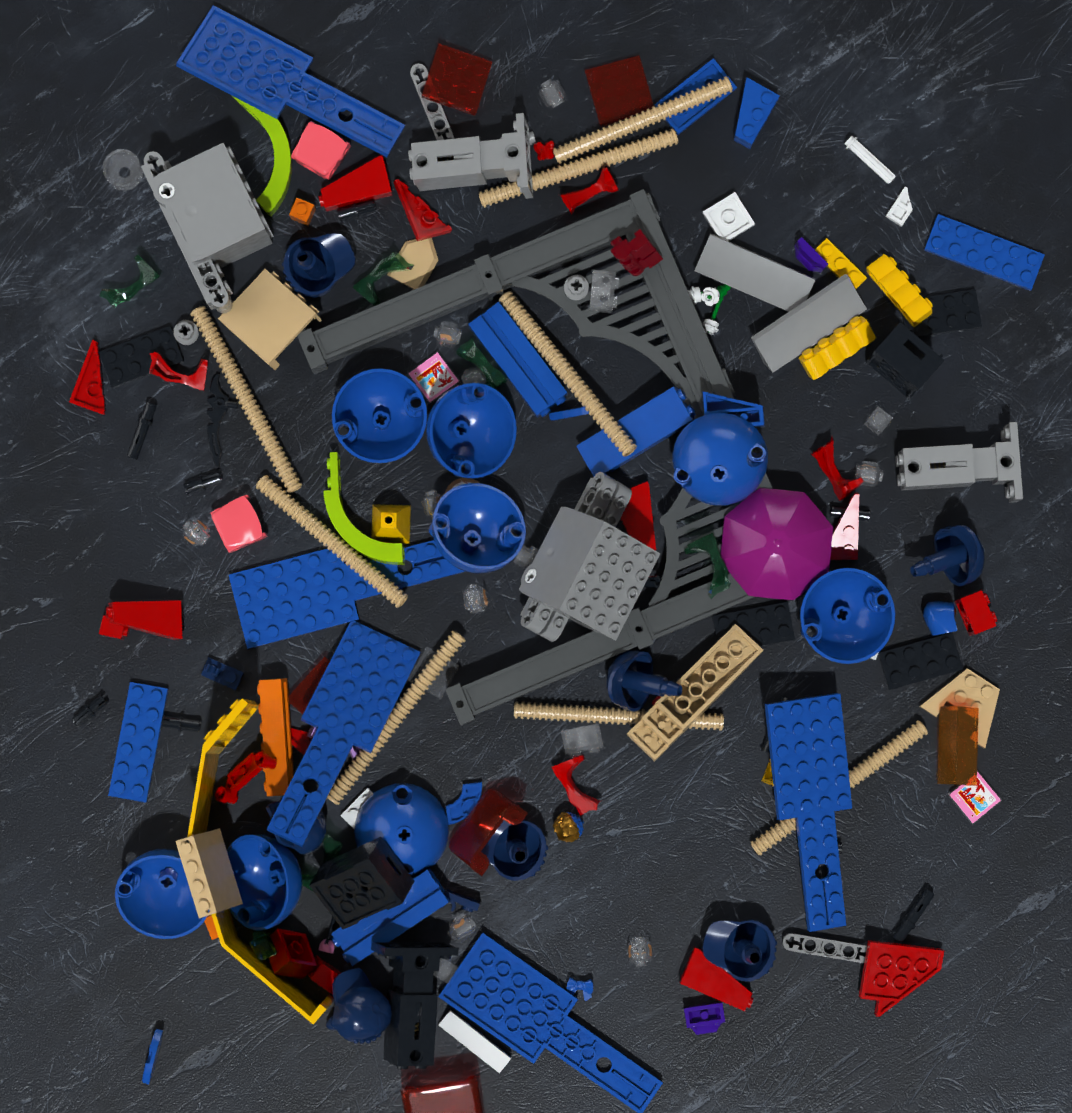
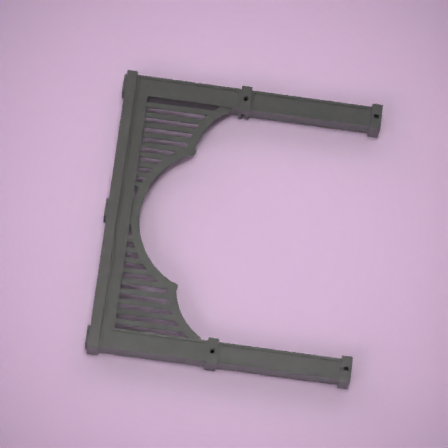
M644 189L631 194L626 202L490 258L488 254L475 259L474 265L314 332L309 328L297 335L312 372L317 374L328 369L327 364L487 297L489 301H492L494 295L499 294L501 297L504 290L517 287L536 292L556 303L577 325L580 336L600 337L617 341L648 357L667 375L675 387L683 390L687 397L684 399L686 405H691L696 413L695 419L704 416L703 391L732 399L736 396L724 368L721 369L660 228V217L655 209L649 193H645ZM639 229L642 230L663 258L662 261L652 268H645L638 276L627 275L589 291L585 298L576 301L565 295L564 286L555 288L549 284L615 257L610 250L539 280L535 279V277L612 246L611 241L618 236L622 240L626 239L630 242L636 237L634 233ZM619 262L584 278L590 284L625 268ZM639 279L643 282L641 287L581 311L577 306ZM577 281L574 285H571L574 287V290L582 287ZM645 293L649 296L647 301L594 323H591L588 319L592 315ZM651 307L655 310V314L622 328L608 326ZM657 321L661 324V328L640 337L631 333ZM663 335L667 338V342L658 346H653L649 343V341ZM671 349L673 356L669 358L662 353ZM675 363L678 364L680 371H679L678 368L674 365ZM753 448L752 451L757 453L756 449ZM766 473L756 490L759 488L773 489ZM682 488L674 504L660 518V524L664 527L666 537V563L660 586L649 602V608L642 611L639 608L632 610L616 641L592 631L467 685L461 686L459 683L445 689L460 725L462 726L474 721L475 715L618 656L625 651L636 647L637 650L647 648L654 644L653 640L755 598L754 596H749L733 576L728 574L666 600L671 590L725 568L721 561L675 580L678 570L721 553L722 544L679 561V553L722 536L723 527L680 545L678 537L725 518L742 501L677 529L676 521L713 506L700 502L686 508L693 497Z

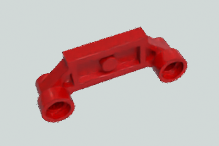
M261 751L258 753L252 752L227 774L226 785L216 790L215 799L222 803L235 804L238 800L237 792L262 769H274L277 765V760Z

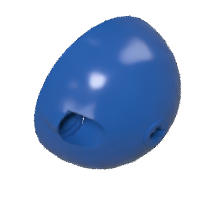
M370 369L353 376L342 386L333 404L332 424L336 437L349 453L367 462L388 463L404 457L419 443L426 428L427 408L422 393L408 377L393 370ZM412 400H421V406L413 408L411 406ZM380 416H383V419L387 418L384 421V425L377 424ZM347 426L349 428L348 434L340 435V427Z
M480 383L459 385L445 392L432 407L426 425L427 441L434 458L442 467L458 477L479 478L498 470L510 456L516 440V419L509 402L496 389ZM477 388L478 394L475 396L474 390ZM462 465H464V467H465V470H464L463 473L461 472V466H462Z
M727 413L707 414L689 423L677 437L672 454L675 481L696 500L715 506L735 504L749 497L761 484L768 465L767 447L759 431L745 419ZM755 447H759L762 449V451L760 453H754L752 449ZM684 470L688 474L682 476L678 473V471Z
M468 483L452 488L441 497L436 505L433 519L429 526V532L433 536L439 552L451 565L465 572L487 573L503 568L518 555L525 541L526 527L520 509L507 494L490 485Z
M842 568L830 571L818 578L810 586L803 598L800 608L801 635L817 653L830 661L844 664L865 661L876 655L886 645L893 632L895 608L892 597L884 584L866 571L855 568ZM883 594L885 596V602L884 604L879 605L877 602V598L879 595ZM839 610L845 613L842 615L843 618L837 617ZM813 626L815 628V634L809 637L807 635V629L808 627Z
M399 783L383 787L366 799L357 814L354 835L357 847L382 837L402 865L408 867V873L411 877H414L434 866L441 858L449 838V825L446 812L434 795L419 786ZM399 788L407 790V795L404 798L397 797L396 792ZM405 829L409 835L402 839L399 833H402V830ZM386 858V859L388 860V862L391 864V866L394 868V870H395V871L397 872V874H398V871L396 870V868L393 866V864L390 862V860H389L388 858Z
M244 835L237 838L230 844L227 853L243 904L229 908V910L239 923L249 929L262 931L280 924L293 912L300 899L303 882L299 863L295 855L284 845L280 844L276 837Z
M156 849L148 851L131 861L118 878L115 900L119 913L132 928L146 936L159 939L182 937L199 928L207 918V916L198 917L181 858L176 850Z

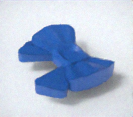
M572 977L568 979L567 991L570 994L574 995L577 990H583L585 1001L592 997L593 980L589 979L584 982L576 981Z

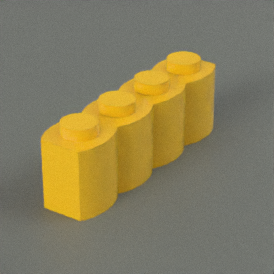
M883 254L866 267L867 273L904 315L907 321L915 327L932 314L933 305L928 298L924 299L920 295L921 291L916 284L912 285L908 281V275L903 270L900 271L896 268V261L891 256L888 257Z
M862 316L852 318L845 327L837 328L830 337L819 340L814 348L804 350L798 359L807 375L815 380L824 375L829 369L839 365L844 359L854 355L860 348L873 342L876 336L868 321Z

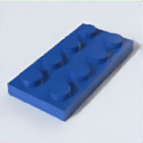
M713 58L654 106L658 107V104L663 105V102L667 103L670 99L680 98V95L684 96L687 92L689 94L691 90L696 91V88L701 89L703 85L706 87L708 83L713 84V81L718 82L720 78L723 80L725 76L729 77ZM729 78V81L733 88L732 92H734L737 89V87ZM727 92V95L717 96L715 100L712 98L710 102L705 101V104L700 103L698 107L695 105L693 109L690 107L688 111L683 110L681 114L678 112L676 116L671 115V118L666 117L665 121L679 135L731 93Z

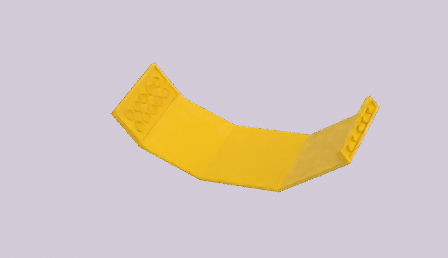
M243 698L241 700L237 699L230 707L232 711L228 715L224 714L217 722L219 726L216 730H210L204 737L206 741L202 747L187 837L207 831L219 754L256 712L259 704L255 701ZM229 909L211 914L221 946L314 1025L332 1004L334 997L329 994L320 1005L315 1003L285 976L274 974L271 964L238 937Z

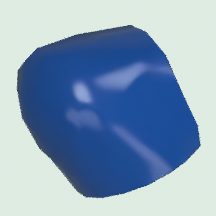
M934 601L926 603L923 617L932 636L957 631L954 602Z

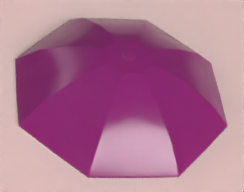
M759 488L725 516L720 561L749 596L795 600L808 590L818 578L829 572L833 526L805 492Z

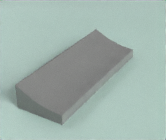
M710 234L694 270L788 312L807 300L815 282L813 277L713 234Z
M844 274L752 336L751 339L763 363L773 373L802 354L804 350L811 348L819 340L827 337L837 328L842 327L852 318L863 313L867 308L854 288L849 276Z

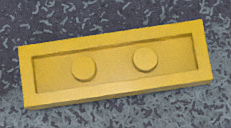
M827 238L815 249L828 263L827 267L838 278L847 274L855 289L867 279Z

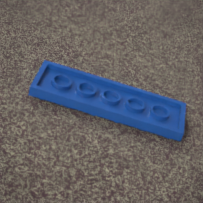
M940 214L935 219L924 251L1029 291L1033 288L1045 254Z
M130 682L108 796L147 803L169 689Z

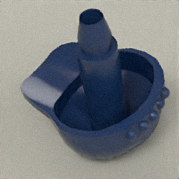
M332 233L316 238L304 237L292 243L286 251L284 262H282L284 267L283 273L286 274L285 279L290 281V286L295 287V292L316 298L329 293L336 282L353 269L356 258L350 243L341 234Z
M965 525L948 526L940 529L935 535V553L924 557L923 561H919L910 567V572L914 577L927 574L933 575L944 571L954 585L963 586L972 583L981 575L985 561L984 548L978 536Z
M640 650L625 651L617 656L608 670L606 687L609 697L614 704L628 711L640 710L646 703L649 694L661 697L664 695L680 696L682 694L683 688L681 685L668 681L665 677L653 675V661L648 652Z
M281 800L266 806L271 819ZM321 809L303 847L267 830L263 835L272 838L276 837L280 844L291 847L300 854L305 855L315 851L323 842L326 834V818Z
M496 815L488 816L483 820L474 838L476 852L492 864L499 875L513 881L524 880L530 876L534 877L536 871H540V866L545 863L543 857L547 856L546 850L549 848L546 845V839L541 828L535 823L528 820H512Z
M719 920L709 925L703 940L702 951L708 961L726 970L733 978L751 982L768 974L769 969L773 967V961L776 960L774 953L777 951L775 948L777 941L766 924L758 920Z
M360 968L338 974L332 984L335 1003L334 1014L326 1022V1027L329 1030H337L344 1039L355 1044L358 1042L361 1044L364 1042L370 1043L371 1040L376 1041L377 1037H381V1033L386 1030L392 1018L389 1000L383 993L372 987L368 977Z

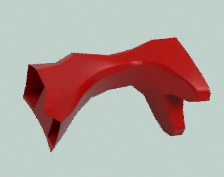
M606 167L602 169L596 183L576 192L561 194V197L571 214H573L577 206L593 196L605 191L616 192L619 189Z
M150 353L152 363L149 374L157 375L164 381L182 383L204 391L208 360L201 359L195 372L187 376L173 371L159 353Z
M831 437L830 442L811 453L832 483L834 493L839 501L849 496L864 482L862 477L850 480L842 478L834 461L833 437Z
M584 755L551 767L555 776L566 789L569 802L577 808L580 816L589 810H597V805L601 802L581 792L571 778L573 770L585 759Z

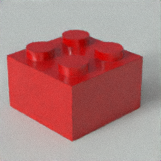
M982 590L955 601L969 636L996 627L997 617L994 611H990L988 606L990 604L989 598L986 593L983 594Z
M277 929L263 941L271 968L276 975L303 979L317 967L307 936L304 933Z

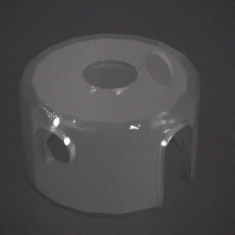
M118 149L112 151L103 162L105 178L112 187L118 190L127 191L134 189L143 178L142 164L136 155L129 150ZM123 167L130 169V175L126 178L121 177L119 174L120 169Z

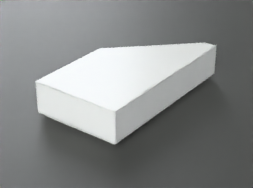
M904 187L886 215L888 219L901 227L912 211L907 187Z

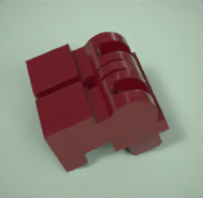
M641 229L634 233L636 237L630 242L626 239L622 240L620 236L611 241L613 248L610 251L633 276L640 275L645 268H652L663 260L655 246Z

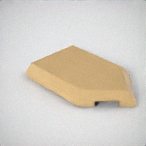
M432 238L418 242L416 239L406 241L387 276L413 290L424 286L439 261Z

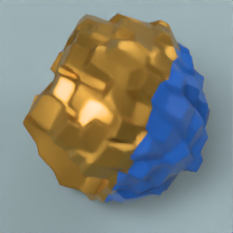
M562 812L554 821V832L557 833L559 840L572 843L582 835L584 821L573 813Z

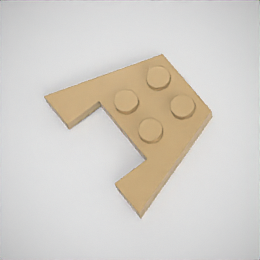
M967 668L919 707L937 717L947 701L978 721L968 738L982 748H986L1000 689Z

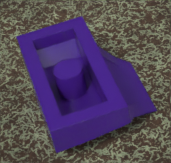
M802 237L796 242L794 246L796 259L808 271L822 272L828 266V263Z
M722 1002L684 1008L686 1027L691 1028L696 1035L717 1032L719 1026L725 1022Z

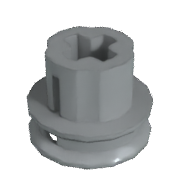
M572 275L565 281L564 292L568 298L576 301L585 298L588 294L589 284L583 276ZM576 281L579 282L580 286H582L578 288V291H575L574 287L571 286L574 285Z
M182 320L175 325V339L180 344L191 345L198 339L199 329L193 321ZM183 327L190 329L186 336L180 333V331H183Z

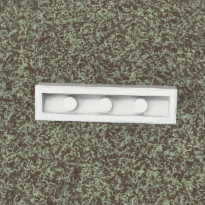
M452 1010L439 1023L441 1028L498 1073L511 1060L508 1054Z

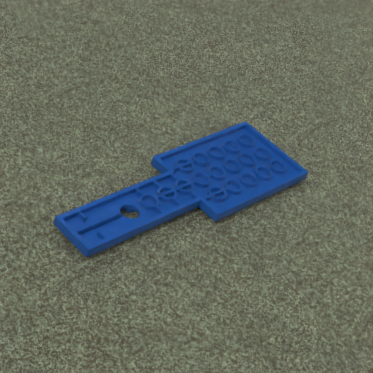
M214 5L176 63V66L276 119H278L285 106L288 105L386 158L405 128V125L307 74L306 72L313 62V57ZM350 111L353 117L352 120L348 122L342 121L338 116L339 112Z
M434 540L404 548L405 560L410 561L413 566L411 573L408 575L400 574L398 572V565L384 564L370 558H364L367 559V563L372 564V567L375 566L377 571L380 570L381 575L384 574L386 579L389 578L390 582H394V586H398L399 589L465 572L451 565L442 557ZM328 549L229 574L247 649L359 620L355 601L380 595L382 592H377V588L374 589L372 584L369 585L368 581H364V577H360L359 573L354 572L355 569H350V565L347 566L345 562L341 561V558L336 557L337 554H333L332 550Z
M350 621L301 717V721L318 729L273 815L267 831L303 847L353 745L369 753L372 752L420 656V651L356 621ZM307 779H314L318 783V789L308 793L304 790L303 783Z
M840 693L765 704L777 819H796L807 931L812 932L846 926L834 811L852 809ZM820 864H825L828 868V874L826 877L819 879L815 875V870Z
M483 932L438 996L533 1064L546 1048L637 1113L644 1112L663 1084L661 1080L568 1016L578 998ZM601 1057L610 1059L612 1063L611 1069L607 1072H600L596 1067V1063Z

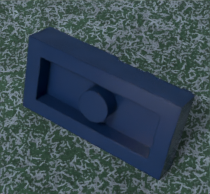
M208 657L201 675L237 690L244 672Z
M446 888L443 890L446 898L451 900V911L455 910L456 902L462 905V909L466 911H478L481 901Z

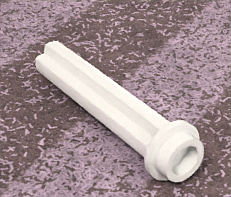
M851 136L845 142L846 149L849 148L887 184L894 180L895 175L859 143L857 137Z

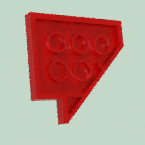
M868 940L859 998L877 1000L874 1015L880 1017L941 970L944 950L941 948Z

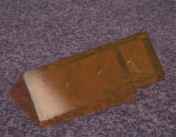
M962 706L940 707L937 784L977 786L979 708Z

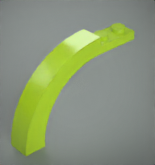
M232 96L264 127L273 144V172L267 187L256 199L257 204L272 217L283 202L291 181L292 154L290 144L278 119Z
M330 452V458H327V469L330 470L331 477L327 478L328 488H331V490L323 492L326 509L335 529L352 548L365 557L384 564L405 565V552L402 543H385L369 538L350 522L342 502L340 455L338 452Z

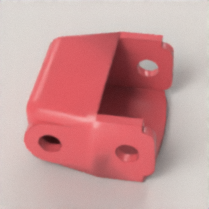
M310 121L302 133L291 158L315 174L329 180L343 162L351 145L329 129Z
M249 495L239 497L210 513L228 553L268 537L265 532L262 533L258 516L248 501L250 500Z

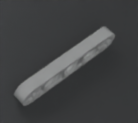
M423 64L413 65L410 70L411 78L436 140H444L442 135L438 137V134L444 133L447 139H455L426 67ZM416 69L424 71L422 73V78L424 81H422L421 83H419L420 79L418 75L414 76V74L416 73ZM429 86L431 88L430 94L423 95L420 92L421 88ZM430 103L438 105L436 112L428 111L427 107ZM436 121H444L445 127L442 130L436 129L434 127Z
M788 933L782 939L783 947L789 951L859 963L865 962V957L862 955H858L859 959L855 958L858 953L857 947H861L860 952H866L867 945ZM793 937V940L800 942V938H803L801 942L802 949H798L799 945L795 944L789 947L786 940ZM807 940L815 942L814 950H806L805 942ZM827 943H832L835 947L834 952L831 954H827L824 951V946ZM846 946H851L854 950L851 957H846L843 954V949Z

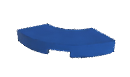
M585 407L549 413L550 420H558L589 414V411H586Z
M482 782L463 784L459 799L453 804L446 805L448 825L464 820L475 810L481 798Z
M156 1029L154 1032L142 1078L145 1084H150L154 1073L158 1052L162 1043L163 1030Z

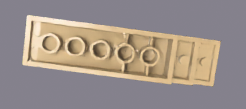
M735 624L676 682L682 686V694L680 696L664 695L627 733V736L655 762L763 652V649Z

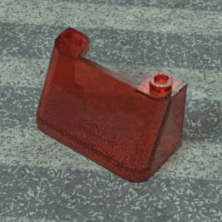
M489 789L449 842V849L482 877L489 866V859L481 852L504 820L511 825H517L523 821L528 813L499 790Z
M479 1075L469 1076V1078H465V1081H463V1078H460L459 1080L417 1085L416 1088L411 1085L403 1086L400 1090L404 1113H484Z

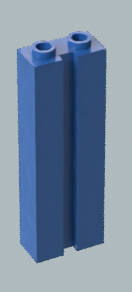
M497 302L484 314L468 324L470 330L536 417L540 415L542 417L546 416L551 412L550 408L553 405L559 406L567 400L565 398L567 391L500 302Z
M672 387L617 421L618 426L622 427L621 430H625V435L628 434L629 439L633 440V444L637 445L635 451L630 455L623 457L622 452L618 450L619 447H615V443H612L611 438L607 437L608 434L603 432L604 429L578 444L577 448L592 475L595 476L598 472H603L606 475L694 421L696 413L691 405H686L684 399L687 397L681 388L678 389V387Z
M431 868L414 878L415 882L403 904L389 910H382L360 920L353 926L344 930L340 927L331 933L333 943L337 947L341 946L344 951L342 956L348 964L351 963L353 966L374 951L371 950L372 942H390L451 901L444 895V888Z

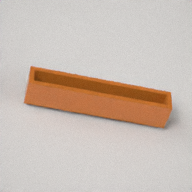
M287 678L259 680L257 686V693L260 696L258 710L262 719L260 732L263 734L261 751L277 760V765L274 769H263L266 778L264 790L267 796H284L294 776Z

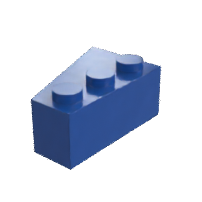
M746 78L734 141L751 149L778 102L780 95Z
M703 391L704 415L712 413L733 414L750 422L754 427H765L764 407L762 405Z

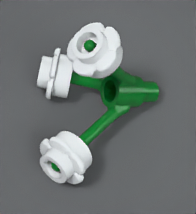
M726 284L720 285L716 289L706 287L702 292H700L699 287L693 286L688 290L694 305L697 302H701V299L708 306L716 304L711 320L705 319L702 324L707 334L714 335V332L719 331V323L715 321L723 297L731 289Z

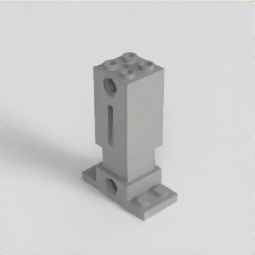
M524 113L516 114V120L513 121L514 133L502 134V139L481 141L479 136L411 143V150L408 151L409 160L412 161V168L409 169L410 179L413 180L414 185L418 187L419 191L486 185L487 179L507 177L509 182L517 181L520 193H523L526 199L533 198L529 125Z
M1009 422L1001 430V441L1004 442H996L988 448H973L972 444L903 448L898 452V456H895L896 467H899L897 486H900L901 491L966 487L971 486L976 481H992V485H1008V487H1005V497L1009 498V503L1022 500L1023 491L1017 422ZM1001 460L1006 462V467L1002 466ZM908 465L914 467L915 473L909 471Z

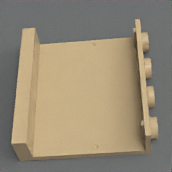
M264 269L233 302L232 309L227 313H223L218 319L271 368L276 370L280 364L275 359L313 318L319 322L322 320L317 315L319 311L313 305L308 307L305 304L306 300L299 293L297 295L292 293L294 289L288 283L282 284L280 282L281 278L274 271L270 273Z
M220 828L175 841L199 918L243 904Z

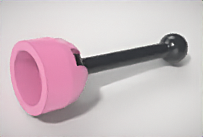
M334 917L331 921L328 937L321 941L319 951L334 953L335 944L331 940V933L336 921Z

